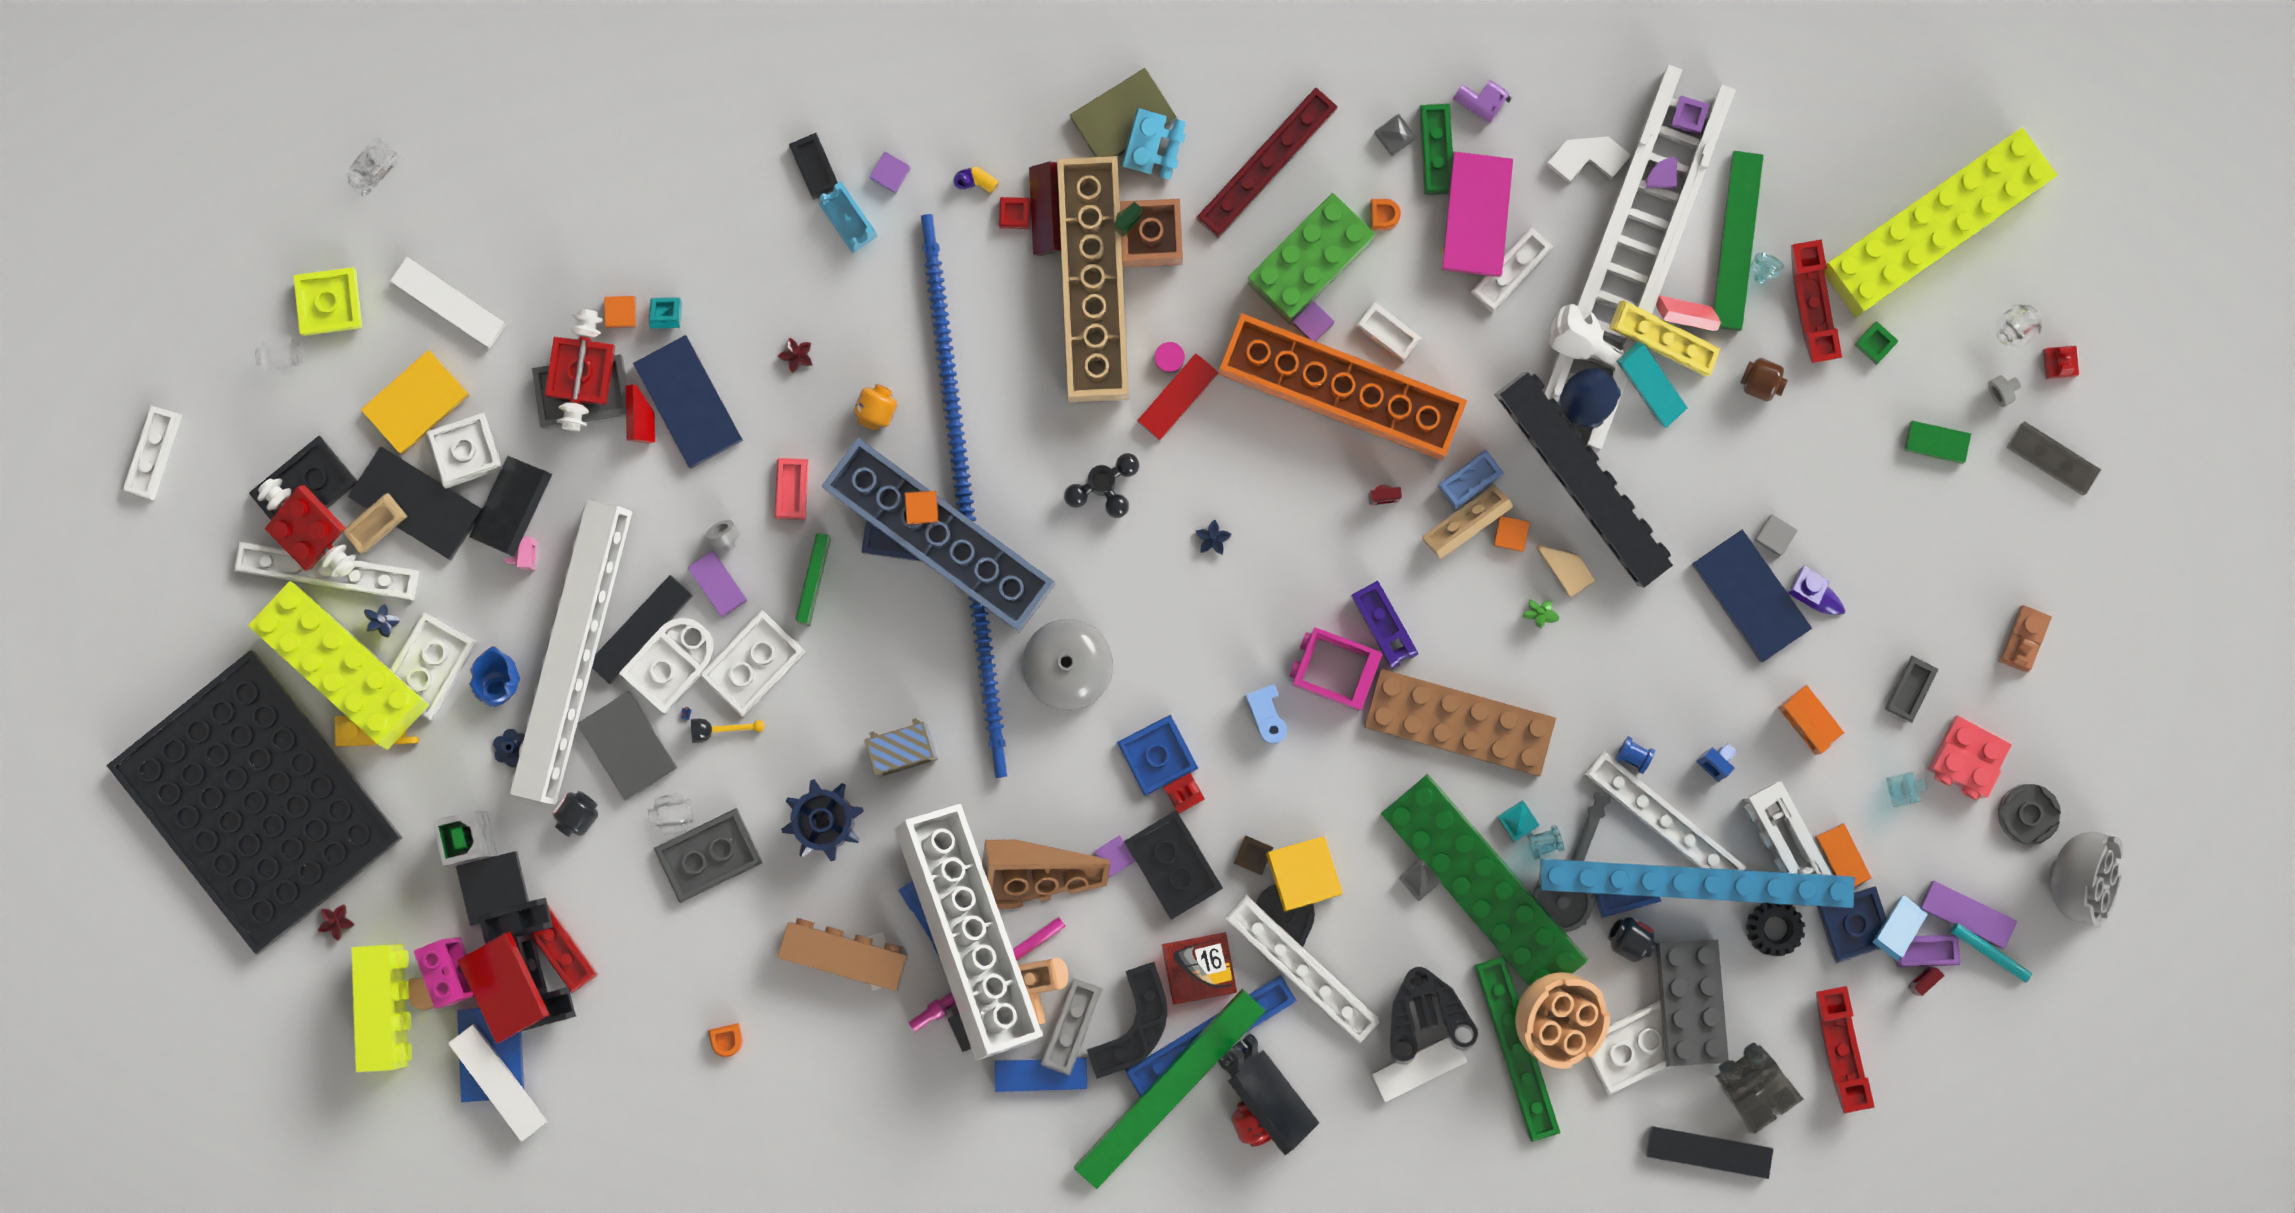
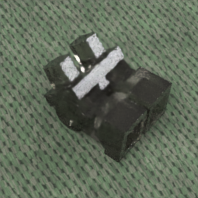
M1752 1042L1744 1048V1056L1738 1061L1727 1060L1719 1066L1720 1073L1715 1077L1721 1084L1720 1086L1724 1094L1744 1121L1743 1123L1748 1131L1755 1134L1777 1119L1776 1115L1784 1114L1804 1099L1764 1048Z

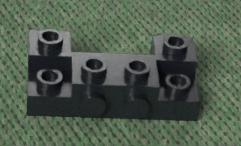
M546 898L479 915L485 944L504 933L511 932L549 1013V1016L522 1031L576 1017L569 987L551 992L547 991L533 937L534 932L553 927Z

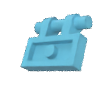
M1137 108L1121 166L1151 174L1154 163L1160 164L1162 167L1159 177L1170 180L1173 168H1177L1179 161L1176 160L1180 143H1184L1186 134H1183L1186 122L1175 119L1172 130L1164 128L1167 116ZM1161 137L1169 139L1165 156L1157 154Z

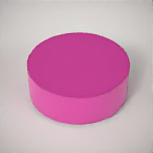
M1165 342L1157 348L1155 363L1161 371L1174 373L1180 370L1184 364L1185 354L1177 343Z

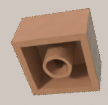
M1180 199L1120 201V211L1127 209L1133 202H1136L1142 208V217L1125 236L1121 237L1123 268L1182 265Z

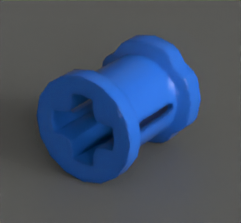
M1627 736L1615 760L1618 762L1623 760L1638 768L1639 773L1644 774L1654 757L1655 750L1652 748L1648 750L1632 742V738Z

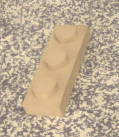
M1493 485L1427 532L1422 538L1425 544L1442 559L1510 510L1513 505L1510 499L1497 486Z

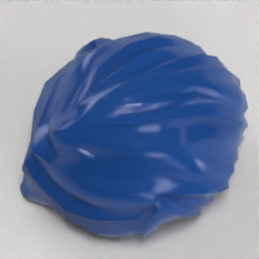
M495 646L485 650L476 658L470 668L472 679L469 685L474 696L481 702H484L485 705L497 707L507 702L516 693L520 676L515 662Z

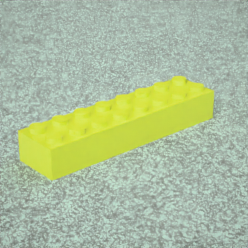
M2022 127L1826 264L1827 269L1824 270L1825 277L1856 318L2038 191L2058 175Z

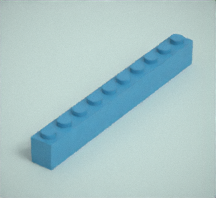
M1540 859V890L1853 908L1855 877Z

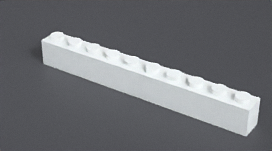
M586 500L585 508L580 515L579 531L573 542V554L570 565L565 572L563 592L557 603L556 619L550 630L547 653L542 660L540 680L534 691V703L531 713L527 718L524 741L519 748L517 768L511 779V795L553 805L557 804L632 511L616 505Z

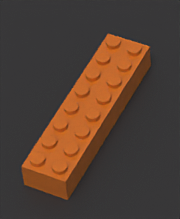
M1243 313L1240 315L1219 368V375L1440 461H1443L1446 457L1467 400Z

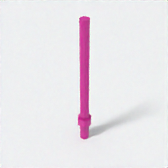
M1059 917L1013 948L1016 961L1065 928L1066 926ZM952 992L939 1001L938 999L932 1001L927 1005L928 1009L908 1022L914 1032L933 1019L939 1020L947 1014L946 1010L956 1004Z

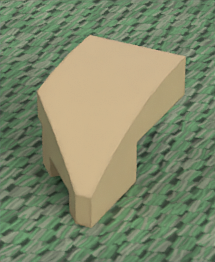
M1542 545L1536 547L1546 566L1553 571L1564 592L1570 598L1595 581L1578 554Z

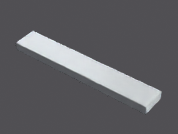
M239 542L234 572L411 601L415 599L420 572L417 570L354 560L355 567L344 577L340 575L332 577L333 568L331 566H322L323 557L313 569L305 571L282 548Z
M1605 751L1601 753L1584 774L1696 867L1745 870L1747 868Z
M1247 895L1225 917L1235 929L1359 1044L1380 1023V1019Z

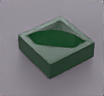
M1133 202L1127 209L1117 213L1114 230L1121 237L1125 236L1142 217V208L1136 202Z

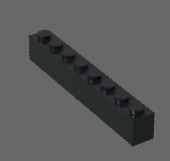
M1529 372L1521 373L1495 393L1494 396L1636 585L1645 588L1673 566L1668 559L1671 557L1670 552L1661 542L1658 544L1650 535L1653 533L1650 525L1643 518L1640 520L1632 511L1635 509L1634 504L1625 494L1622 496L1614 487L1617 485L1616 480L1607 470L1603 472L1596 463L1599 461V458L1589 446L1585 448L1578 438L1581 437V434L1575 425L1571 422L1567 424L1560 414L1563 410L1554 398L1548 399L1542 390L1545 386L1536 374L1530 375Z

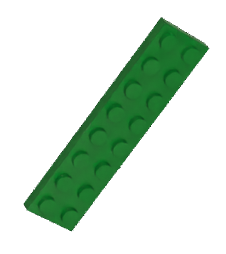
M1428 773L1382 811L1381 815L1417 857L1420 860L1422 859L1441 880L1443 887L1529 986L1537 979L1548 974H1573L1588 962V958Z

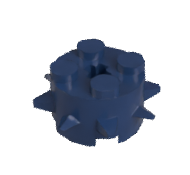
M812 779L810 780L808 793L802 795L800 799L790 797L786 799L787 804L792 808L791 822L781 830L785 834H795L796 839L802 843L799 856L804 858L814 849L824 851L830 861H835L837 847L842 846L846 841L859 842L860 839L853 832L854 819L862 814L864 810L863 807L851 806L844 798L845 784L841 783L833 791L822 790L816 780ZM826 812L828 813L827 819L830 823L828 826L823 825L822 829L818 827L819 821L816 817L818 814L824 815Z

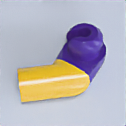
M979 167L960 170L953 179V183L958 189L980 186L990 194L995 191L999 184L997 179Z

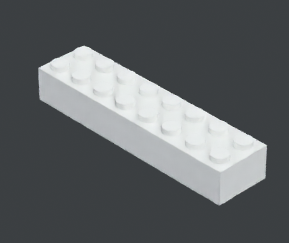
M961 804L905 820L895 828V832L975 1060L978 1061L1025 1045L1042 1037V1031Z

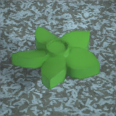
M1529 599L1530 611L1524 612L1522 616L1526 619H1536L1535 624L1539 628H1542L1546 622L1554 623L1559 621L1558 614L1552 610V601H1545L1540 606L1535 601Z

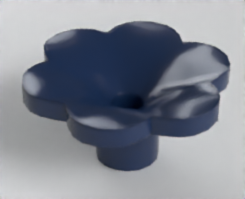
M507 729L504 731L503 736L496 737L493 742V746L496 749L495 759L501 763L506 762L510 767H516L519 760V748L524 741L525 734H518L514 729Z

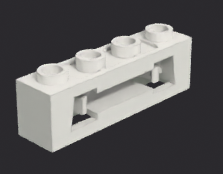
M1782 781L1773 782L1743 798L1746 803L1743 806L1745 814L1752 823L1756 822L1761 831L1758 833V837L1766 850L1771 849L1775 860L1772 862L1777 872L1814 874L1815 871L1816 874L1832 875ZM1785 816L1782 821L1804 862H1810L1812 867H1806L1797 872L1800 869L1778 827L1772 825L1770 821H1775Z

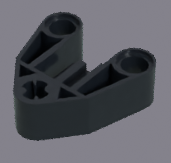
M1414 967L1407 973L1392 1004L1389 1051L1391 1058L1399 1064L1412 1062L1418 1051L1415 1025L1409 1005L1411 1001H1414L1420 1028L1428 1029L1439 1025L1432 996H1437L1449 1041L1455 1049H1470L1478 1037L1476 1025L1454 989L1423 967ZM1415 975H1420L1421 980L1423 978L1426 979L1427 982L1423 984L1422 989H1416L1417 985L1414 987L1411 985ZM1461 1027L1467 1028L1472 1034L1471 1041L1467 1043L1459 1042L1455 1037V1031ZM1398 1042H1408L1412 1047V1053L1407 1057L1399 1056L1395 1051V1045Z

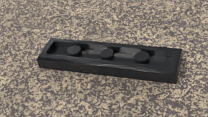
M669 575L595 654L592 669L608 684H612L631 659L664 624L672 620L693 595L675 578Z
M1651 1126L1646 1156L1769 1179L1774 1148Z

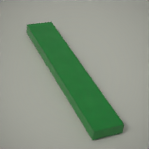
M1733 151L1713 304V309L1721 321L1720 329L1741 331L1743 328L1763 154Z
M1501 956L1474 965L1530 1141L1534 1142L1561 1133L1538 1060L1524 1048L1516 1031L1515 1014L1519 1001L1505 957Z

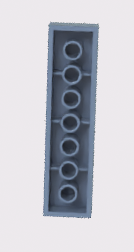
M860 438L855 440L822 485L825 491L1018 633L1023 630L1056 585L1051 578L939 496H937L939 522L908 525L905 493L931 490Z

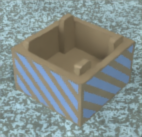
M914 718L912 719L913 725L881 735L874 731L869 732L870 738L864 741L876 776L883 777L938 760L926 723Z

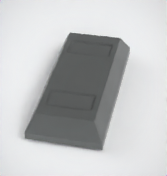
M1911 655L1885 710L1913 723L1939 669Z

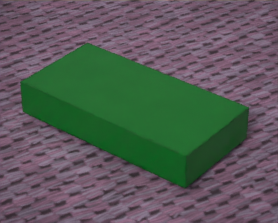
M1912 420L1909 424L1904 451L1964 464L1966 462L1971 433Z

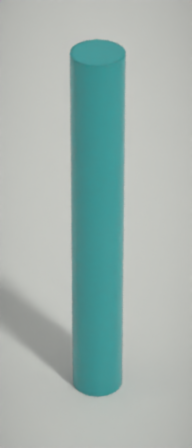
M1958 922L1952 926L1950 930L1952 934L2026 983L2031 978L2032 972Z

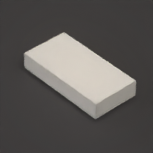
M1375 302L1356 325L1357 329L1402 363L1422 339Z

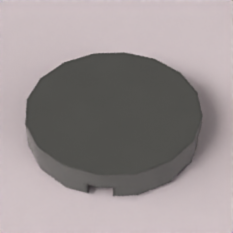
M2035 784L2018 785L2010 789L2001 799L1998 808L1999 823L2004 833L2014 841L2023 844L2041 843L2051 838L2060 824V805L2055 795L2045 787Z

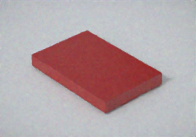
M511 932L502 934L457 960L496 1043L510 1038L549 1016Z

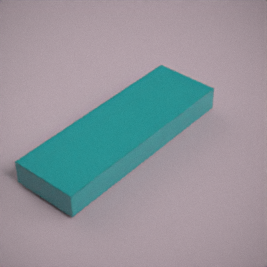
M1638 341L1616 361L1661 426L1667 428L1688 409L1643 343Z

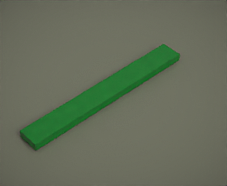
M1242 988L1074 1165V1169L1094 1188L1098 1189L1266 1010Z

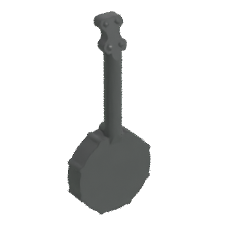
M1598 792L1593 795L1595 803L1587 809L1589 815L1572 860H1585L1600 818L1605 816L1604 806L1611 802L1609 796ZM1539 880L1533 891V896L1565 933L1574 931L1587 924L1593 904L1595 903L1592 893L1540 890Z

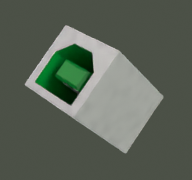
M470 811L432 821L442 866H460L497 856L488 812Z

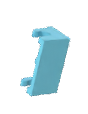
M840 181L834 185L833 192L820 196L821 203L819 205L851 252L854 253L875 239L877 235L872 225Z

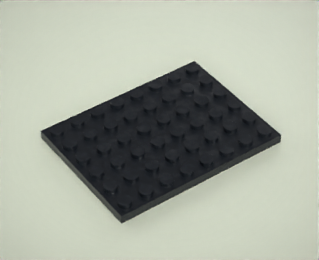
M252 650L248 651L106 765L255 955L262 953L403 838L258 655Z

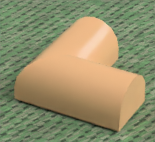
M1060 958L1018 965L1039 1024L1046 1023L1040 993L1064 988L1068 982V970L1064 961Z

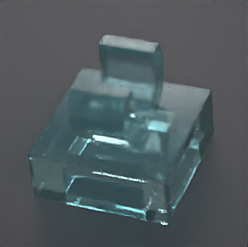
M1913 772L1886 778L1893 807L1920 802L1918 792L1927 790L1925 779L1915 780Z

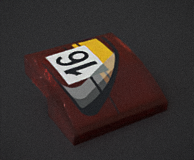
M1226 932L1162 944L1173 1005L1237 993Z

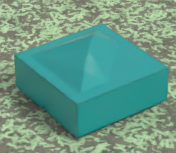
M680 297L650 298L648 322L650 329L680 328L682 310Z
M1523 800L1497 816L1513 842L1540 826Z

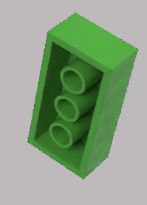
M1332 192L1248 276L1247 284L1290 325L1373 242L1375 233Z

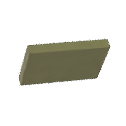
M1143 68L1070 114L1071 120L1095 157L1119 156L1125 152L1137 108L1167 116L1165 126L1175 121L1177 116L1146 68Z

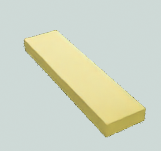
M1625 300L1619 301L1609 329L1635 342L1639 341L1647 348L1703 376L1711 375L1720 348Z

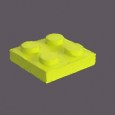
M351 267L293 275L299 332L302 336L362 328L356 269Z

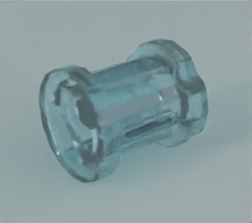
M1556 825L1551 826V830L1535 835L1532 833L1526 835L1530 851L1535 860L1540 859V855L1555 850L1559 852L1565 850L1561 834Z

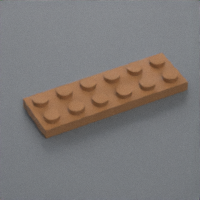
M1380 669L1364 728L1540 777L1556 718Z

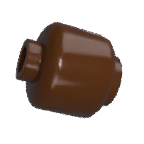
M1758 358L1754 363L1749 361L1740 383L1744 384L1743 388L1746 394L1768 402L1773 399L1775 394L1781 397L1788 380L1783 378L1784 368L1781 365Z

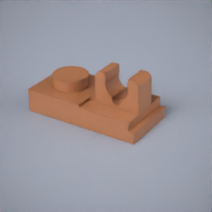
M2025 605L2020 606L1999 662L2029 673L2052 616Z

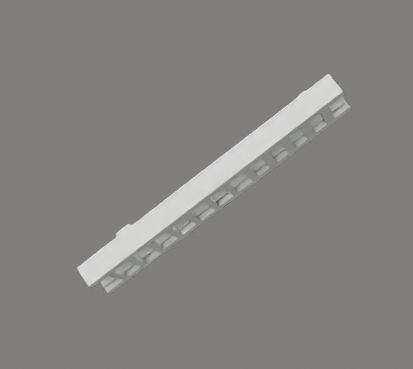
M1668 65L1663 72L1576 304L1580 309L1583 320L1591 314L1595 302L1616 309L1619 301L1625 300L1651 314L1653 313L1736 89L1725 85L1720 86L1710 112L1707 111L1704 121L1705 126L1700 139L1662 125L1667 110L1675 111L1678 100L1672 97L1682 69ZM1657 136L1695 150L1690 166L1677 162V174L1685 177L1679 194L1667 189L1645 188L1646 181L1641 180L1647 163L1655 166L1662 160L1667 159L1652 153ZM1637 190L1675 204L1669 221L1632 208ZM1629 218L1664 231L1659 248L1621 235L1626 219ZM1618 245L1653 258L1654 262L1649 275L1646 276L1611 263L1616 246ZM1606 272L1644 286L1638 304L1600 290ZM1597 320L1600 327L1604 330V337L1623 343L1621 350L1624 351V354L1637 343L1609 329L1610 324ZM1558 352L1543 392L1548 399L1554 398L1561 407L1559 397L1564 384L1575 374L1569 372L1574 358ZM1594 355L1584 360L1611 370V376L1620 388L1622 396L1628 378L1619 365L1612 368ZM1621 396L1617 401L1614 411L1604 420L1603 424L1597 428L1591 427L1584 446L1585 448L1589 446L1595 453L1602 449Z

